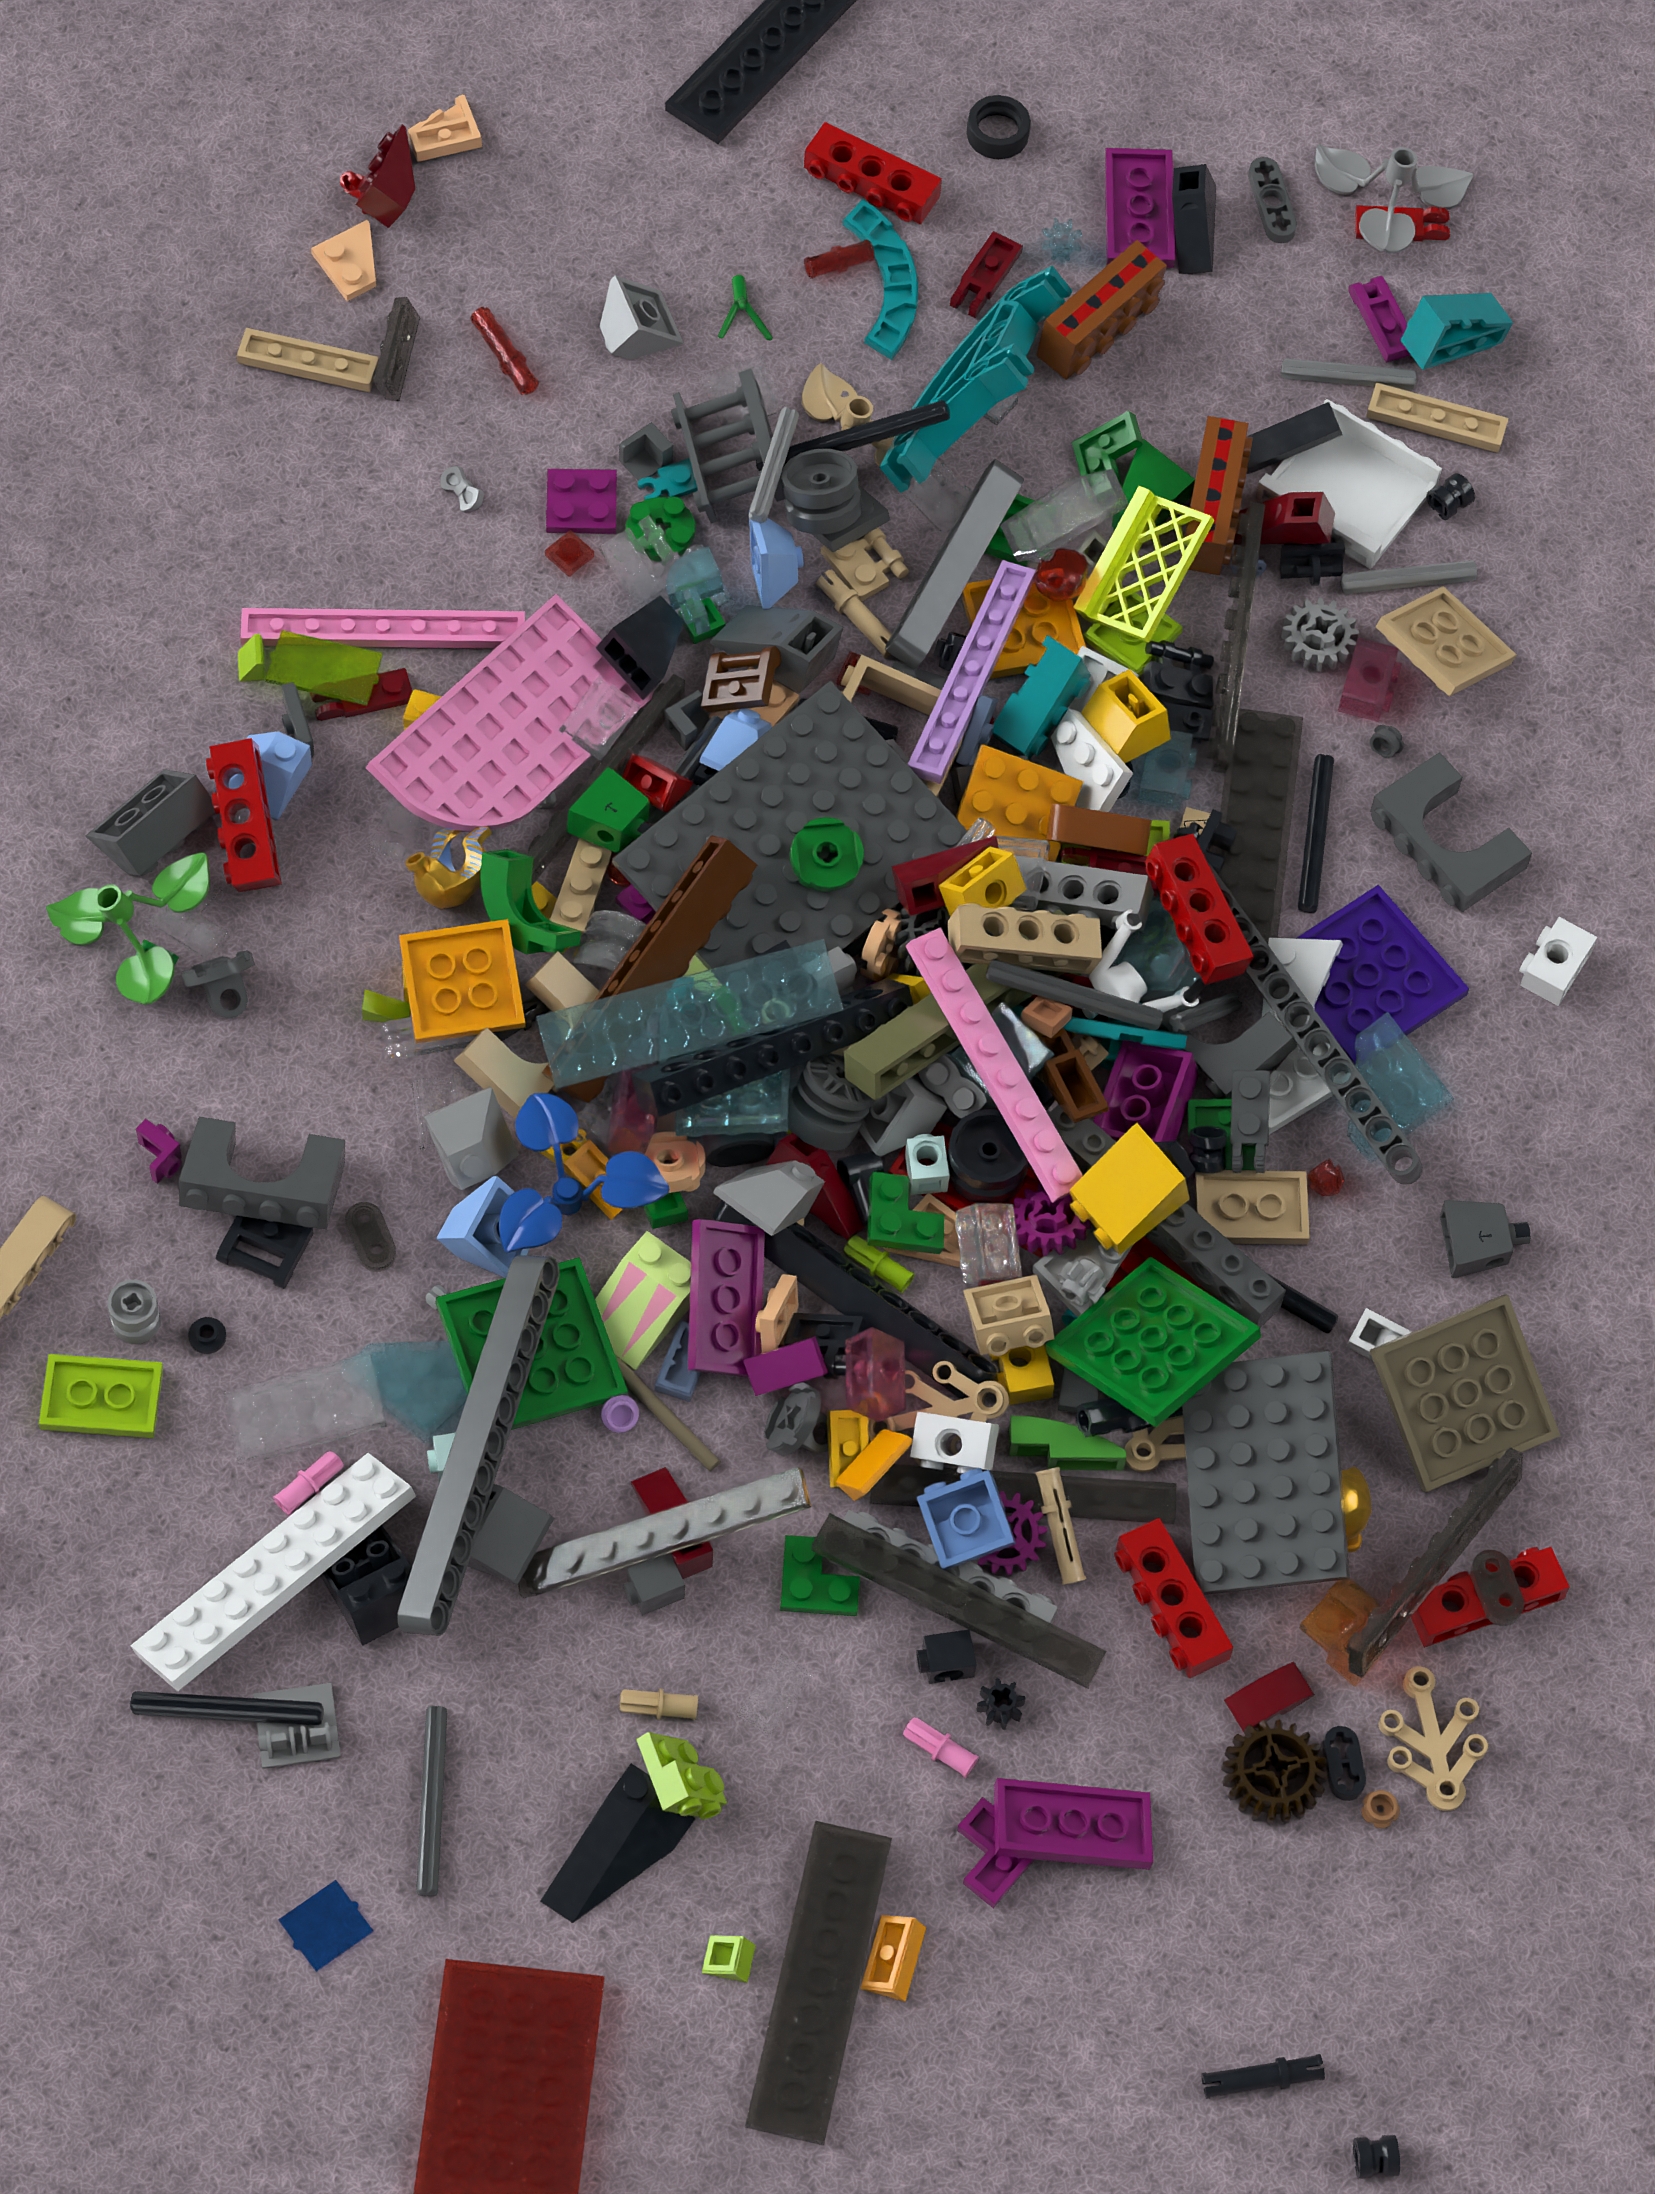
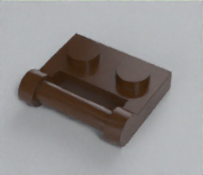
M776 646L764 647L759 652L727 655L725 652L713 653L709 661L701 707L709 713L768 706L775 667H778L781 662L779 649ZM758 666V669L728 672L729 669Z

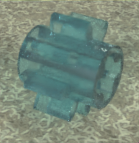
M1054 218V225L1051 229L1044 227L1042 229L1043 235L1049 238L1041 243L1042 249H1051V260L1053 261L1057 256H1064L1067 261H1070V253L1073 250L1081 251V245L1075 239L1082 237V231L1078 229L1073 231L1072 219H1069L1066 223H1059L1058 219ZM1063 234L1067 235L1068 242L1062 241L1060 245L1056 244V237L1061 238Z

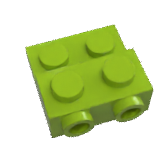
M651 1732L636 1739L663 1811L680 1813L681 1816H696L702 1820L712 1818L722 1812L721 1807L727 1804L723 1793V1780L714 1768L697 1765V1752L688 1740Z

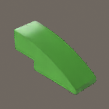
M1010 1416L1008 1427L1009 1456H1047V1468L1059 1467L1060 1471L1124 1470L1126 1450L1099 1435L1085 1438L1077 1426L1061 1421L1030 1416Z

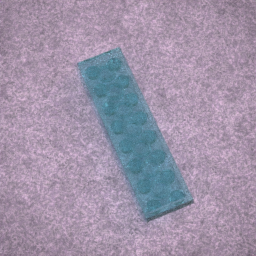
M824 939L536 1016L555 1089H560L748 1036L807 1022L818 1017L844 1011L826 945Z

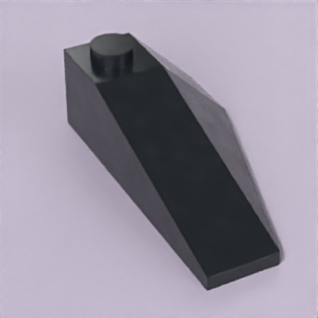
M631 1763L602 1803L540 1902L571 1923L576 1922L609 1898L611 1894L642 1874L651 1865L670 1854L696 1818L690 1815L681 1816L680 1813L663 1811L650 1775Z

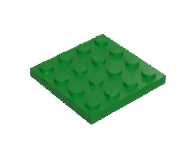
M580 1257L558 1263V1284L511 1430L601 1405L613 1397L628 1394ZM506 1278L436 1297L435 1304L467 1396Z
M1149 1257L1100 1298L1096 1304H1093L1057 1334L1054 1340H1050L1046 1344L1047 1355L1154 1427H1157L1261 1338V1331L1259 1326L1154 1258Z

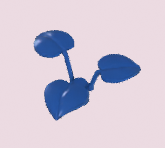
M534 1093L528 1097L517 1115L515 1122L516 1135L523 1146L533 1151L541 1152L553 1147L558 1181L553 1186V1197L547 1196L542 1199L537 1191L529 1188L519 1190L508 1197L502 1207L499 1219L502 1247L505 1253H511L520 1249L536 1248L550 1243L559 1235L562 1229L561 1214L572 1215L578 1212L582 1206V1201H588L589 1195L601 1183H604L601 1189L603 1200L609 1205L621 1209L638 1208L654 1203L669 1193V1185L652 1160L641 1153L627 1151L613 1156L606 1164V1175H599L585 1190H582L581 1184L576 1179L565 1176L559 1145L570 1143L576 1139L579 1130L577 1115L572 1107L561 1098L547 1093Z

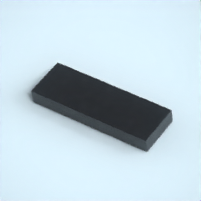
M1330 402L1249 435L1248 437H1253L1246 474L1256 472L1342 436L1343 434Z

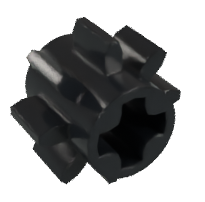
M949 632L947 639H938L933 655L941 658L938 665L940 668L951 672L966 640V635Z
M996 1678L995 1685L991 1689L984 1686L981 1687L980 1696L984 1701L977 1703L976 1710L980 1713L986 1712V1726L991 1725L994 1721L1000 1723L1002 1729L1006 1730L1007 1722L1011 1718L1020 1722L1022 1713L1016 1707H1022L1025 1704L1026 1698L1022 1695H1016V1682L1007 1685L1002 1684L1000 1679ZM1002 1699L1008 1701L1007 1705L1002 1704L999 1708L994 1705L995 1702L999 1703Z

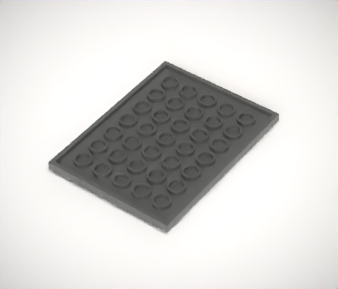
M830 680L616 855L612 863L656 912L711 835L728 839L758 865L752 873L753 877L749 885L739 891L731 902L732 906L729 913L722 920H719L711 930V936L707 944L695 953V956L721 985H725L727 990L732 988L742 1002V1008L757 1024L762 1020L761 1011L765 1003L773 999L785 1001L800 987L798 983L769 999L751 970L755 956L784 940H787L801 964L836 947H839L842 951L846 950L870 930L876 920L880 921L886 916L882 913L885 909L893 910L901 904L898 899L891 866L974 842V837ZM823 817L836 818L844 822L845 826L859 835L864 849L863 863L854 882L842 889L830 892L818 891L803 886L790 863V849L797 833L809 821ZM823 846L821 853L817 854L819 859H823L825 863H830L832 858L837 857L836 852H830L829 846Z

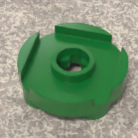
M678 497L649 498L631 506L630 514L626 521V538L631 548L637 553L639 552L641 555L646 556L647 559L670 561L683 555L686 549L693 543L696 529L695 520L690 510L685 507L683 500ZM657 523L670 527L666 529L665 535H659L658 531H652L651 529L655 528Z
M830 817L809 821L797 833L790 849V863L800 883L807 888L825 892L842 889L854 882L864 858L863 844L859 835L845 826L844 822ZM823 846H829V851L836 852L837 857L832 858L830 863H825L823 859H819L817 854L821 853Z

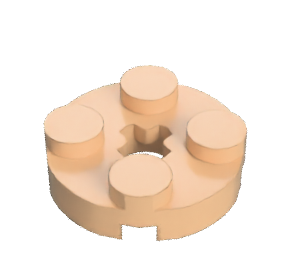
M885 909L882 912L887 915L884 922L875 921L862 952L861 959L868 962L867 970L860 968V973L863 977L876 982L881 981L884 977L887 978L892 973H896L899 965V960L896 958L899 947H896L894 941L897 933L901 931V921L899 920L901 919V913L892 909Z
M671 1131L651 1134L645 1138V1144L638 1149L636 1145L632 1150L647 1156L653 1161L668 1183L669 1193L682 1190L690 1192L700 1186V1179L706 1169L705 1151L697 1140L696 1145L693 1142L687 1141L686 1134ZM672 1160V1164H664V1161Z

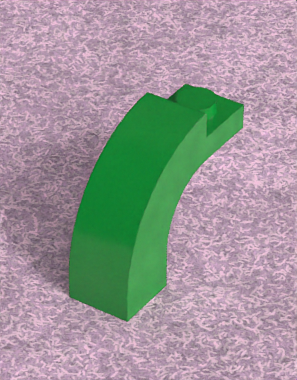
M509 849L482 852L480 879L484 905L491 921L508 919L514 949L526 955L546 951L562 953L567 947L580 945V930L552 922L538 909L531 888L534 857Z

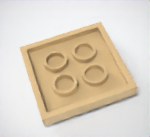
M1444 586L1382 616L1376 625V628L1386 636L1389 642L1401 650L1416 667L1420 668L1449 697L1511 665L1517 656L1515 652Z

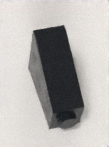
M660 595L613 627L596 646V649L639 697L644 700L664 679L684 620Z

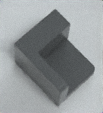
M651 422L619 444V461L639 481L642 478L653 476L657 473V469L668 466L673 462V444Z
M700 690L695 691L665 710L664 726L684 751L689 749L710 720L707 712L701 707L703 694Z

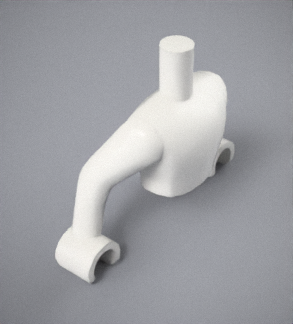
M1129 909L1117 917V932L1102 952V959L1092 973L1089 974V979L1097 991L1139 1003L1140 998L1147 993V986L1135 968L1126 961L1117 966L1110 967L1130 934L1142 926V922L1135 926L1128 924L1127 915L1133 912L1132 909ZM1186 986L1175 992L1172 996L1143 1003V1005L1160 1009L1162 1012L1174 1008L1179 1011H1185L1196 1006L1199 1000L1196 999L1191 1003L1185 1001L1183 994L1190 988ZM1082 1009L1084 1015L1090 1020L1098 1015V1013Z

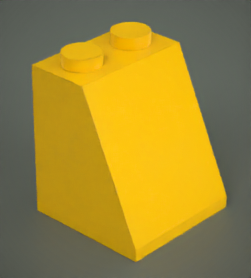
M1138 1123L1133 1125L1070 1189L1073 1200L1070 1207L1082 1222L1089 1219L1097 1228L1093 1233L1106 1250L1113 1247L1119 1255L1189 1200L1185 1177Z

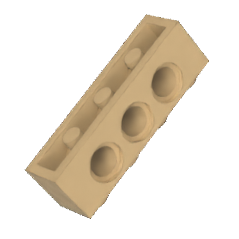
M975 903L958 905L948 920L949 943L960 962L989 965L992 959H996L1028 969L1091 974L1102 959L1100 919L1087 918L1083 914H1070L1066 916L1052 914L1046 910L1026 912L1017 911L1013 907L995 909L981 907ZM985 930L990 931L994 936H990ZM1020 933L1026 935L1029 940L1023 938ZM1056 937L1060 938L1064 943L1058 941Z

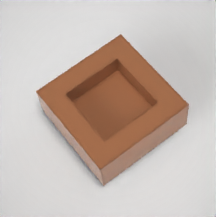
M1038 995L1022 1011L1020 1022L1052 1038L1071 1020L1073 1008L1059 1001Z

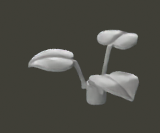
M1318 144L1315 152V169L1320 181L1329 190L1338 194H1353L1358 185L1367 187L1385 171L1387 182L1394 187L1388 212L1378 208L1366 211L1360 219L1359 230L1369 244L1386 253H1399L1405 250L1411 244L1415 235V225L1412 218L1406 214L1394 213L1400 187L1411 181L1413 192H1420V198L1423 203L1430 207L1452 209L1462 201L1473 178V173L1439 166L1418 168L1416 165L1417 155L1406 147L1394 149L1390 159H1383L1382 165L1371 175L1368 161L1355 152L1329 148Z

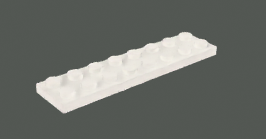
M367 1453L130 1645L134 1653L178 1692L414 1499L416 1495L412 1487L371 1454Z

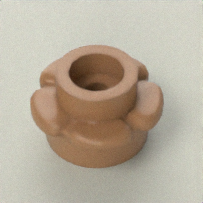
M1384 1790L1370 1792L1363 1799L1364 1807H1362L1361 1813L1366 1822H1372L1377 1828H1386L1391 1825L1392 1821L1398 1819L1400 1807L1397 1804L1396 1798L1390 1792ZM1377 1807H1383L1384 1811L1382 1813L1378 1812Z

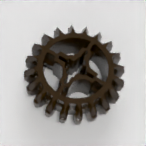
M1280 1719L1275 1721L1273 1729H1270L1268 1723L1263 1720L1259 1723L1258 1731L1249 1724L1244 1730L1245 1736L1236 1734L1232 1741L1234 1746H1228L1225 1751V1756L1229 1760L1223 1761L1221 1770L1227 1773L1222 1781L1223 1786L1233 1787L1228 1794L1229 1799L1237 1800L1242 1797L1238 1807L1240 1812L1246 1811L1249 1806L1253 1807L1254 1810L1251 1817L1253 1821L1258 1820L1261 1812L1267 1813L1266 1821L1269 1825L1274 1823L1276 1814H1280V1819L1284 1824L1289 1823L1291 1812L1296 1818H1303L1305 1814L1304 1807L1309 1810L1315 1808L1317 1804L1315 1798L1322 1797L1325 1790L1321 1784L1326 1783L1328 1774L1321 1770L1327 1763L1326 1758L1316 1756L1321 1749L1319 1743L1308 1745L1307 1743L1311 1737L1309 1732H1305L1299 1737L1296 1735V1723L1291 1724L1289 1730L1282 1729L1283 1723ZM1278 1746L1288 1749L1296 1756L1288 1757L1283 1755ZM1262 1747L1263 1761L1253 1764L1251 1769L1244 1770L1243 1763L1246 1756L1253 1750ZM1270 1763L1277 1772H1281L1279 1780L1273 1771H1268ZM1305 1773L1306 1782L1304 1786L1296 1793L1287 1796V1781L1295 1779L1297 1774ZM1253 1786L1266 1787L1272 1797L1260 1793Z

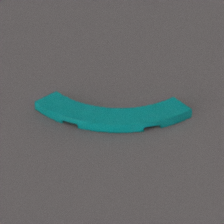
M862 199L845 217L843 226L862 240L872 253L880 269L884 288L882 309L872 330L865 337L864 343L890 360H893L909 336L914 323L918 302L917 272L908 246L893 229V224L877 208Z
M1017 1005L999 1018L1020 1022L1022 1011L1026 1007ZM1071 1016V1020L1062 1027L1068 1032L1115 1040L1134 1041L1141 1044L1179 1050L1185 1048L1187 1040L1186 1035L1168 1031H1154L1142 1027L1090 1020Z

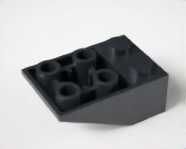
M381 1525L320 1576L350 1629L362 1646L399 1627L398 1610L412 1566Z

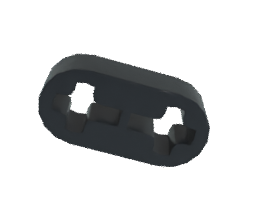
M1336 1726L1327 1732L1322 1748L1323 1755L1327 1761L1325 1766L1329 1787L1337 1798L1343 1801H1351L1357 1799L1362 1794L1366 1784L1358 1737L1352 1729L1346 1726ZM1337 1736L1342 1737L1343 1742L1350 1743L1345 1751L1346 1759H1341L1337 1747H1331ZM1345 1767L1348 1768L1350 1779H1357L1358 1781L1354 1783L1352 1790H1347L1344 1784H1338V1781L1342 1779L1343 1768Z

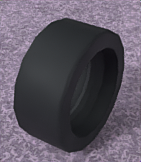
M993 95L977 101L970 109L967 121L966 134L969 144L977 153L986 158L999 160L1011 158L1021 153L1028 143L1031 120L1029 112L1021 102L1009 96ZM988 116H1006L1015 121L1018 126V132L1009 138H993L984 134L979 129V123Z
M746 1113L730 1115L717 1119L702 1129L705 1158L713 1166L731 1167L752 1164L767 1158L774 1151L775 1144L771 1123L763 1115Z

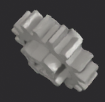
M1320 597L1316 605H1312L1308 599H1305L1303 608L1294 605L1291 615L1286 614L1281 633V638L1285 639L1283 648L1285 651L1293 650L1292 661L1302 658L1304 660L1303 668H1307L1311 663L1316 664L1317 671L1322 670L1323 664H1328L1333 670L1336 668L1337 660L1345 664L1349 654H1354L1359 630L1354 629L1356 619L1347 618L1349 609L1346 607L1337 610V601L1335 600L1328 606L1324 605L1323 598ZM1305 622V625L1301 626L1300 631H1297V628ZM1342 637L1341 643L1335 647L1334 643Z

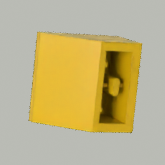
M1130 669L1099 684L1081 712L1084 718L1124 763L1171 740L1167 709Z

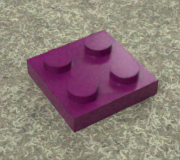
M547 469L546 533L616 534L617 470Z

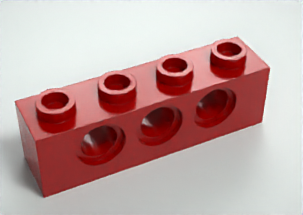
M827 122L823 123L805 149L804 168L817 179L826 178L836 183L846 193H857L865 197L874 207L880 208L883 206L892 210L903 221H914L921 225L940 198L942 178Z
M252 738L209 746L211 758H206V766L209 778L211 780L215 779L217 792L212 793V803L215 813L221 815L222 827L218 828L217 831L220 846L227 851L228 862L223 863L227 884L232 883V886L238 892L282 885L259 745ZM236 774H243V784L239 788L230 789V779ZM241 809H249L250 816L248 820L242 824H236L234 821L236 813ZM249 843L255 844L256 850L253 856L242 859L240 852L243 846Z
M1194 834L1155 843L1145 860L1146 872L1149 878L1154 880L1161 894L1162 905L1165 910L1169 911L1176 925L1178 938L1185 943L1191 955V963L1194 970L1200 974L1205 985L1243 974L1254 956Z
M1157 1518L1119 1536L1116 1547L1117 1551L1114 1552L1116 1563L1123 1573L1129 1571L1135 1582L1132 1588L1138 1602L1142 1606L1145 1604L1149 1606L1154 1615L1151 1617L1152 1626L1156 1634L1160 1638L1166 1637L1172 1649L1169 1650V1654L1178 1671L1184 1669L1190 1679L1230 1660L1234 1647L1161 1519ZM1149 1562L1156 1563L1162 1571L1151 1573L1143 1565ZM1173 1595L1179 1599L1180 1603L1174 1606L1168 1605L1161 1597ZM1184 1627L1193 1628L1199 1636L1187 1638L1182 1635L1180 1629Z
M1532 1547L1518 1554L1516 1559L1504 1562L1503 1559L1494 1560L1483 1566L1481 1571L1469 1574L1468 1571L1459 1572L1448 1578L1446 1583L1435 1587L1433 1583L1424 1584L1413 1590L1406 1608L1425 1648L1564 1600L1570 1586L1552 1547L1539 1550L1538 1547ZM1522 1577L1527 1580L1530 1586L1525 1588L1519 1587L1513 1582L1512 1578ZM1487 1589L1492 1592L1495 1598L1491 1600L1484 1599L1478 1594L1477 1590ZM1442 1602H1454L1460 1610L1457 1612L1448 1611L1444 1608Z

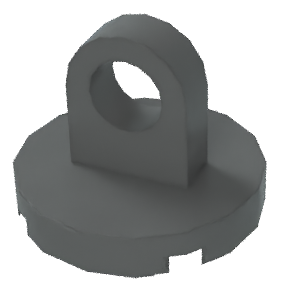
M248 950L240 951L232 959L228 958V956L217 957L194 965L191 969L182 971L181 975L186 987L203 985L212 1012L220 1017L232 1018L242 1014L248 1002L247 992L240 972L254 966L255 962L251 952ZM226 989L233 991L236 996V1004L230 1010L224 1009L220 1004V996Z
M803 1382L792 1385L788 1389L792 1393L787 1398L781 1396L774 1404L768 1416L764 1430L765 1438L769 1439V1442L766 1443L767 1449L783 1457L794 1453L800 1447L814 1453L828 1452L827 1415L820 1411L821 1396L819 1391ZM818 1423L825 1430L824 1440L820 1444L815 1442L813 1438V1429Z

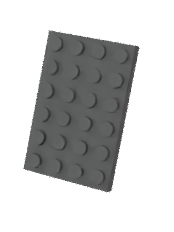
M1330 1351L1232 1362L1182 1405L1195 1581L1203 1595L1350 1579L1332 1353Z

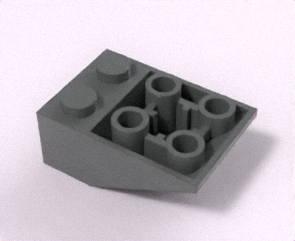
M746 605L711 639L710 644L730 655L759 652L764 647L776 646L781 654V662L778 667H775L773 679L801 693L835 658L844 627L814 610L779 607L763 609L762 606Z

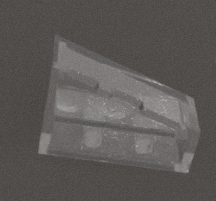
M1112 468L1065 480L1007 519L1000 526L1017 562L1032 559L1033 563H1037L1052 555L1051 551L1055 548L1067 545L1076 536L1126 509L1129 503Z

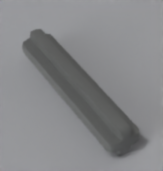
M1231 992L1171 1016L1169 1023L1173 1026L1174 1033L1181 1034L1240 1010L1242 1002L1238 1000L1239 995L1237 993Z

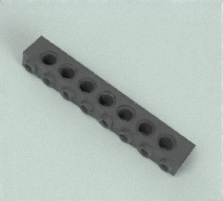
M1059 1104L1048 1113L1082 1175L1116 1143L1115 1140L1089 1118L1074 1123ZM1184 1203L1144 1235L1213 1297L1260 1328L1280 1310L1286 1290L1187 1203Z

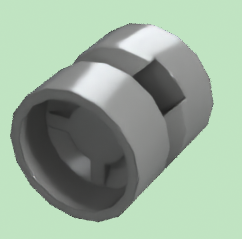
M136 1279L118 1283L111 1290L108 1296V1311L112 1328L117 1337L130 1344H141L157 1334L160 1327V1312L157 1296L151 1286L146 1282Z

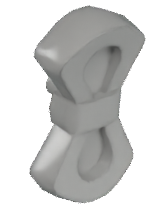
M461 466L449 467L442 473L440 487L444 490L455 492L460 500L461 511L472 512L480 508L484 499V492L479 488L473 487L472 483L466 479Z

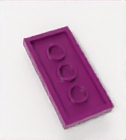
M1105 149L1106 265L1111 263L1133 242L1138 240L1167 265L1166 268H1174L1175 233L1172 201V150Z
M705 1219L693 1221L688 1371L749 1378L743 1360L761 1354V1335L756 1332L755 1328L757 1314L763 1309L765 1231L760 1227Z
M1005 1778L996 1779L994 1784L996 1856L1150 1870L1153 1864L1150 1792Z

